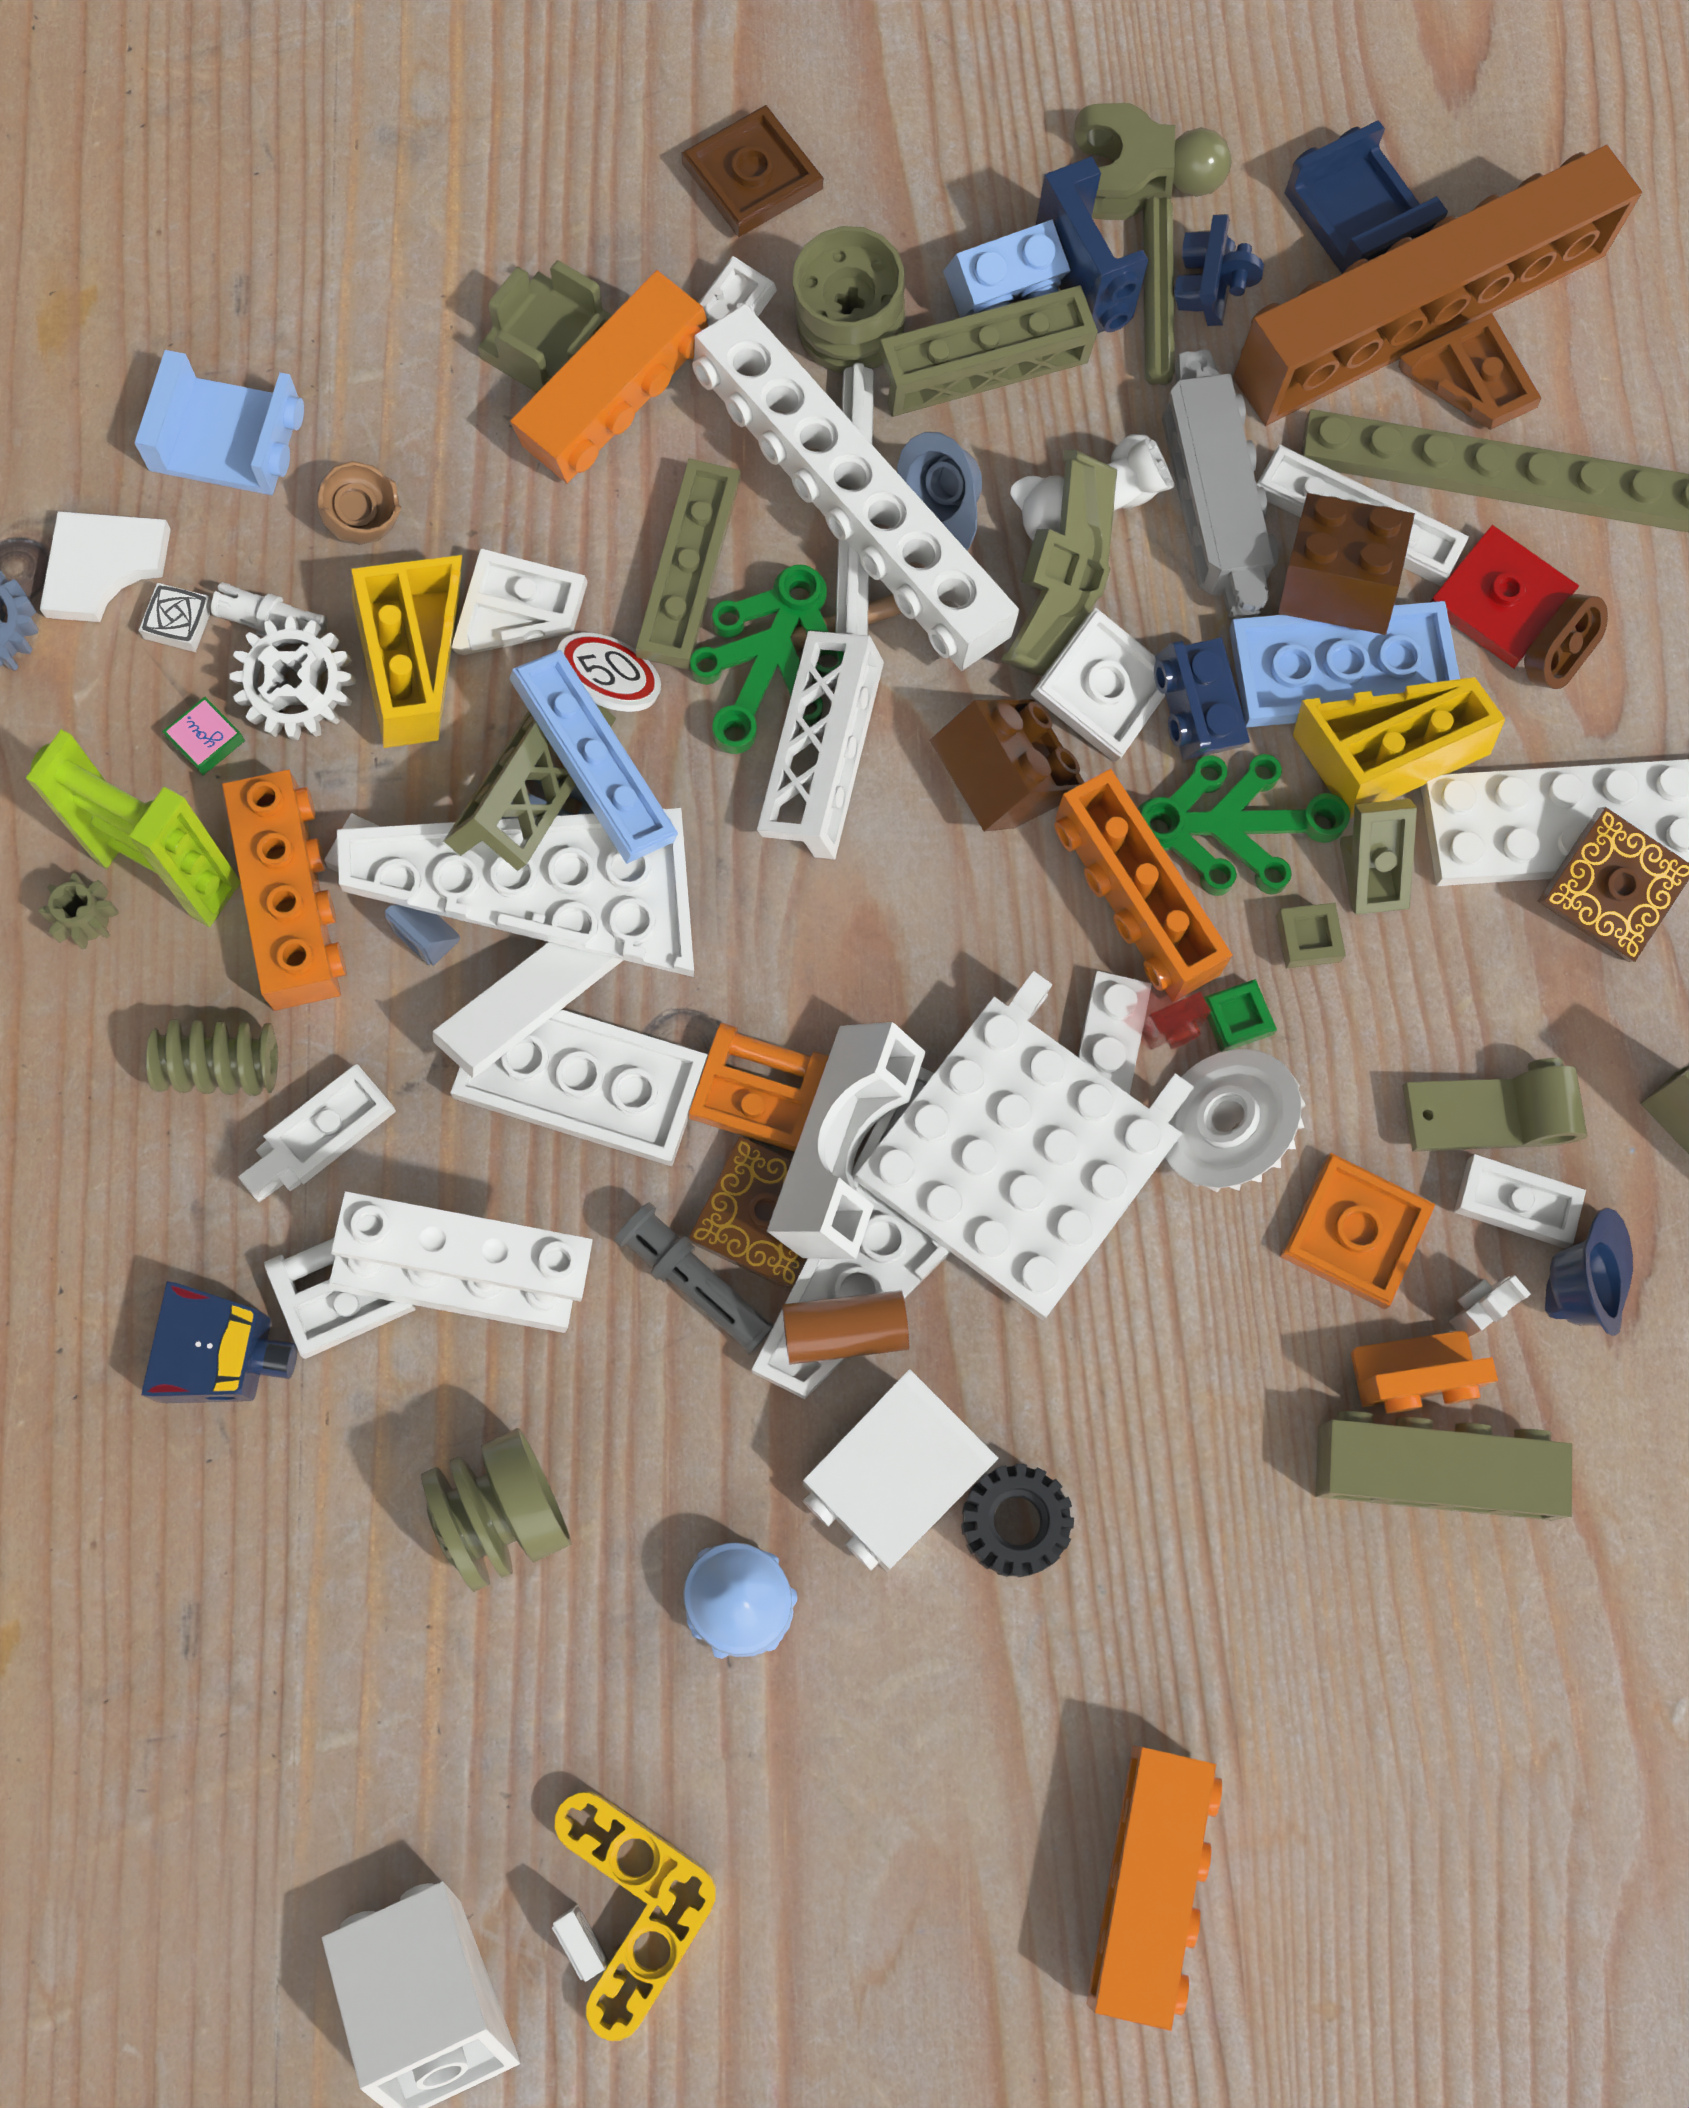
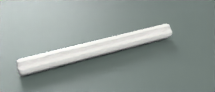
M855 363L854 367H848L843 372L842 412L867 440L873 444L874 372L872 369L864 367L863 363ZM850 486L841 487L846 490H855V488ZM838 539L835 633L868 635L869 574L863 568L859 555L846 540L840 541Z

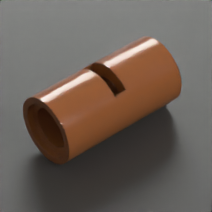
M902 1290L782 1304L789 1365L909 1350L908 1321Z

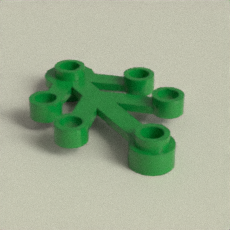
M793 565L784 569L776 577L772 590L738 602L731 600L722 601L714 607L712 612L713 629L719 636L724 638L738 636L743 631L744 624L747 621L778 612L770 629L717 648L701 647L694 651L691 656V675L698 683L705 685L718 681L723 670L756 659L735 705L720 709L713 719L712 734L714 742L719 749L726 753L740 754L750 749L754 744L757 729L754 716L777 667L790 697L792 696L800 660L791 637L798 621H800L806 635L808 631L829 632L820 612L826 601V583L820 573L807 565ZM796 588H802L809 593V597L805 600H796L791 597L790 592ZM725 613H732L738 618V621L733 625L727 626L719 621V617ZM820 650L818 659L823 655H831L838 662L834 667L826 668L817 661L816 670L822 678L842 664L843 651ZM709 659L715 662L717 666L711 672H702L696 665L701 660ZM821 697L812 702L816 707L815 712L803 716L804 721L809 727L816 724L822 716L823 701ZM738 727L743 730L745 735L738 741H731L725 737L724 733L728 728Z
M1260 754L1254 757L1246 770L1245 776L1210 812L1188 811L1204 793H1213L1219 790L1227 777L1228 770L1225 762L1213 755L1200 758L1190 778L1170 798H1151L1137 808L1151 830L1150 822L1153 820H1161L1166 823L1168 832L1158 833L1152 830L1165 851L1172 850L1201 875L1200 884L1202 888L1213 896H1221L1229 892L1237 877L1236 869L1226 859H1215L1192 836L1211 835L1255 873V883L1262 892L1274 895L1282 892L1289 883L1292 876L1291 867L1284 859L1272 857L1246 834L1306 833L1314 841L1328 843L1338 839L1350 821V810L1346 802L1340 797L1328 793L1315 796L1306 809L1243 811L1260 792H1266L1274 788L1282 774L1280 762L1269 754ZM1265 767L1269 769L1272 773V778L1262 779L1258 777L1255 773V768ZM1211 768L1218 774V779L1213 781L1207 780L1201 775L1200 770ZM1323 816L1327 818L1331 823V828L1323 829L1314 822V817ZM1213 870L1223 872L1227 877V882L1224 884L1213 882L1209 872ZM1264 870H1277L1281 874L1282 881L1278 883L1269 881L1265 877Z

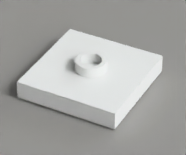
M1097 608L1087 615L1030 694L1113 762L1122 758L1165 697V694L1160 693L1154 679L1155 656Z

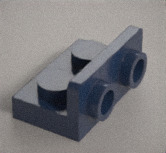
M1222 637L1184 645L1183 641L1173 642L1155 656V683L1160 693L1165 694L1170 711L1168 718L1169 735L1173 744L1179 747L1183 761L1240 748L1250 743Z

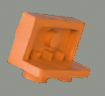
M1465 1331L1359 1346L1351 1351L1362 1407L1384 1404L1387 1414L1422 1408L1421 1398L1443 1395L1444 1404L1481 1398L1479 1388L1498 1381L1493 1357L1473 1360L1468 1335Z

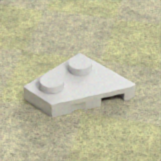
M480 549L452 643V649L457 654L467 655L572 634L588 583L585 575Z

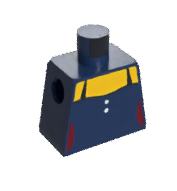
M167 1281L141 1395L155 1402L166 1404L253 1401L256 1396L260 1375L285 1379L292 1377L297 1360V1346L291 1342L268 1339L271 1318L261 1311L179 1283Z

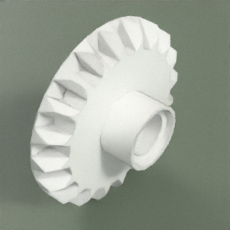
M1251 1049L1228 1050L1202 1060L1181 1077L1194 1086V1088L1168 1122L1182 1132V1134L1165 1158L1180 1176L1194 1186H1205L1215 1192H1218L1223 1187H1230L1240 1191L1242 1184L1250 1180L1262 1182V1174L1271 1167L1281 1168V1157L1287 1149H1296L1294 1137L1297 1130L1304 1128L1301 1109L1306 1105L1299 1091V1083L1289 1069L1275 1057ZM1242 1121L1237 1128L1232 1130L1237 1123Z

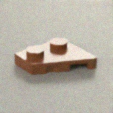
M1492 313L1400 357L1398 367L1403 374L1489 430L1538 408L1541 400L1539 392Z

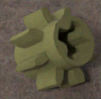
M75 873L71 875L70 882L63 883L58 887L51 884L47 887L51 893L48 902L49 906L39 908V913L48 922L54 923L50 927L49 933L59 943L65 941L71 934L74 942L81 949H86L89 940L96 939L99 936L105 938L110 936L106 929L109 917L118 915L119 911L111 901L104 900L109 891L99 880L93 882L87 888Z

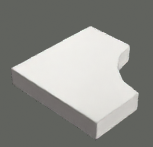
M58 511L40 610L45 618L100 622L107 604L122 588L141 579L163 577L171 530L167 521L163 519Z

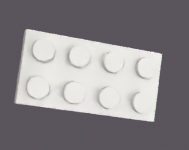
M561 1009L474 1079L460 1067L450 1093L453 1099L673 1166L708 1054Z

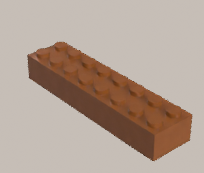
M1607 144L1588 154L1579 152L1567 159L1560 168L1545 175L1536 173L1524 180L1517 189L1501 197L1498 194L1491 195L1480 202L1474 210L1458 218L1448 216L1438 222L1431 231L1413 240L1411 237L1401 239L1381 256L1370 261L1367 259L1358 260L1349 266L1342 275L1326 283L1316 281L1303 289L1297 297L1281 305L1271 303L1265 306L1251 321V327L1244 347L1241 350V356L1233 379L1264 425L1267 426L1399 360L1402 355L1493 313L1605 257L1640 198L1642 190Z

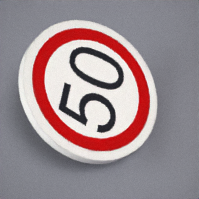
M576 633L564 638L556 650L563 652L595 704L617 711H641L652 706L660 693L661 680L650 661L637 658L636 649L615 638L597 633Z

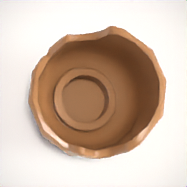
M356 461L332 467L321 480L317 490V509L324 526L339 540L357 545L376 542L384 537L394 527L402 508L399 505L395 481L384 476L374 466Z

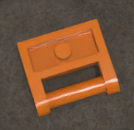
M721 1022L689 1111V1119L795 1152L829 1056L813 1051L812 1056L741 1035L737 1033L738 1027ZM730 1055L804 1077L801 1088L798 1089L727 1067V1060Z

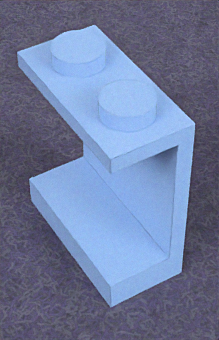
M165 350L134 443L149 471L273 496L278 477H284L289 467L290 449L288 444L292 431L299 430L302 425L304 402L302 398L298 397L290 374L279 372L274 392L271 393L196 378L185 353Z

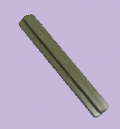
M1153 196L1146 201V207L1143 211L1144 253L1148 258L1144 275L1145 379L1151 385H1167L1173 380V374L1175 373L1173 203L1167 197L1157 198Z

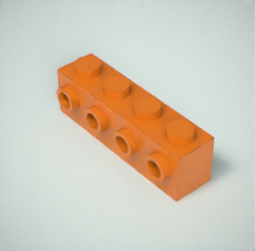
M656 270L510 420L522 447L566 484L577 473H582L589 469L595 462L599 450L614 435L623 433L631 425L635 413L651 397L660 395L666 389L672 375L687 359H694L695 335L709 327L703 306Z
M290 769L223 783L222 786L261 995L273 1011L340 997L341 991L338 977L346 976L347 971L339 942L331 943L328 924L336 923V914L329 890L321 891L317 873L326 871V864L319 839L310 838L307 821L316 820V813L309 788H299Z
M1112 769L1064 793L1054 824L1057 836L1069 852L1075 850L1086 867L1084 868L1086 881L1093 893L1099 898L1105 896L1114 910V923L1121 937L1128 944L1134 942L1146 960L1143 963L1144 970L1152 985L1159 991L1165 990L1171 1001L1175 1002L1219 977L1233 954Z
M1132 1745L1086 2003L1096 2014L1172 2031L1174 2014L1182 2016L1185 2012L1189 1993V1976L1181 1974L1186 1947L1192 1949L1195 1947L1200 1928V1909L1193 1907L1197 1881H1206L1211 1863V1844L1204 1842L1208 1816L1216 1817L1222 1797V1779L1215 1777L1217 1764Z

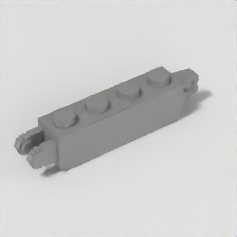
M1210 350L1187 351L1178 355L1176 362V385L1170 391L1169 402L1163 414L1162 422L1199 588L1210 595L1223 594L1226 610L1229 611L1228 617L1231 618L1230 622L1233 619L1260 617L1262 613L1260 609L1261 607L1264 608L1269 597L1267 596L1269 591L1266 590V581L1272 568L1276 567L1278 563V545L1273 534L1268 535L1264 519L1267 516V498L1264 488L1257 487L1254 477L1256 469L1254 443L1252 440L1246 441L1243 429L1246 418L1244 398L1242 394H1235L1231 374H1219Z

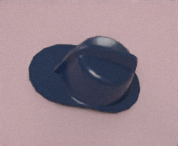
M1610 1208L1598 1211L1591 1223L1586 1240L1561 1250L1552 1257L1545 1297V1311L1550 1318L1566 1319L1568 1322L1579 1326H1602L1605 1332L1611 1336H1616L1620 1332L1622 1311L1633 1274V1252L1628 1230L1624 1220L1617 1211Z

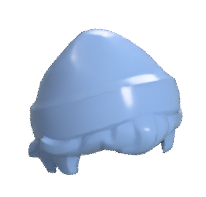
M739 1542L725 1543L712 1548L708 1547L698 1553L684 1584L683 1596L686 1619L692 1636L700 1640L703 1639L711 1646L714 1657L720 1659L729 1655L747 1657L775 1650L783 1639L784 1634L790 1628L793 1618V1607L797 1602L798 1596L796 1590L790 1587L784 1571L778 1565L779 1559L774 1554Z

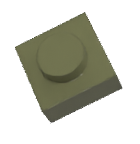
M1336 903L1283 908L1277 913L1276 920L1286 969L1340 963L1346 956Z

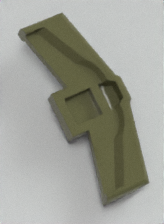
M1076 449L1064 450L1063 461L1066 462L1059 533L1051 529H1037L1021 582L1041 590V593L1008 652L1004 653L1000 660L1005 664L1040 676H1044L1081 623L1091 612L1097 599L1103 596L1111 570L1109 567L1117 469Z

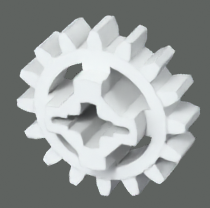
M287 616L284 630H279L270 620L265 621L267 635L260 639L255 634L249 632L246 638L252 646L250 652H234L233 656L244 664L243 671L230 673V680L244 686V689L234 695L233 698L241 706L253 705L249 709L246 718L255 725L266 719L264 731L276 737L283 726H285L287 736L292 740H299L301 727H306L316 737L320 736L321 726L319 721L326 718L329 722L337 725L340 720L333 711L337 704L350 706L352 703L342 693V687L356 684V678L352 674L341 670L352 659L346 651L333 653L340 641L331 632L319 639L321 627L315 621L310 620L303 631L299 622L293 616ZM288 644H303L296 651H279L277 649ZM263 663L264 683L259 687L258 676ZM291 669L302 680L296 688L289 685L288 680L284 677ZM328 669V684L323 694L321 692V675ZM290 705H306L309 710L297 714L279 713L280 710L284 712Z

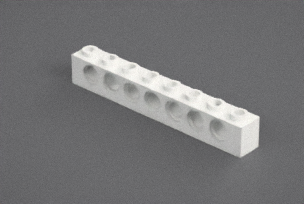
M744 304L695 335L694 361L692 366L701 385L707 390L713 389L725 402L732 420L740 427L746 426L758 440L760 449L767 460L774 465L779 464L791 477L796 492L805 502L814 503L825 516L827 525L833 535L840 541L846 540L854 548L865 571L873 579H880L894 594L895 602L900 611L907 618H915L928 633L933 648L940 656L946 659L950 658L963 671L1012 636L1019 608L747 304ZM781 411L786 412V414H780L776 412ZM808 449H818V450H821V451H820V452H814V451H810V450H808ZM850 486L855 488V490H846L841 487ZM875 524H884V525L889 526L890 528H889V529H881V528H878V527H876V526H874V525H875ZM917 562L924 565L925 567L915 568L907 563ZM942 601H953L961 607H948Z

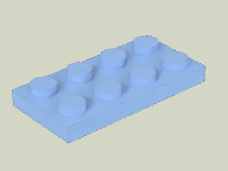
M1445 601L1394 605L1386 635L1287 615L1233 619L1229 628L1246 727L1296 723L1301 702L1305 699L1320 698L1321 703L1350 700L1353 698L1354 693L1372 691L1373 696L1402 693L1405 691L1406 686L1460 679Z

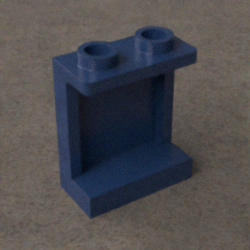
M1379 120L1363 128L1353 127L1341 135L1338 140L1320 149L1313 147L1303 152L1293 163V169L1284 192L1341 274L1358 260L1367 259L1370 261L1385 254L1395 243L1403 238L1411 237L1413 240L1431 231L1448 214V210L1437 196L1422 204L1415 198L1380 149L1379 144L1385 128Z
M1091 156L1044 174L1036 225L1053 220L1070 268V271L1061 280L1060 290L1081 285L1098 333L1103 331L1110 333L1123 328L1134 317L1148 258L1143 250L1122 258H1115L1092 219V213L1101 172Z

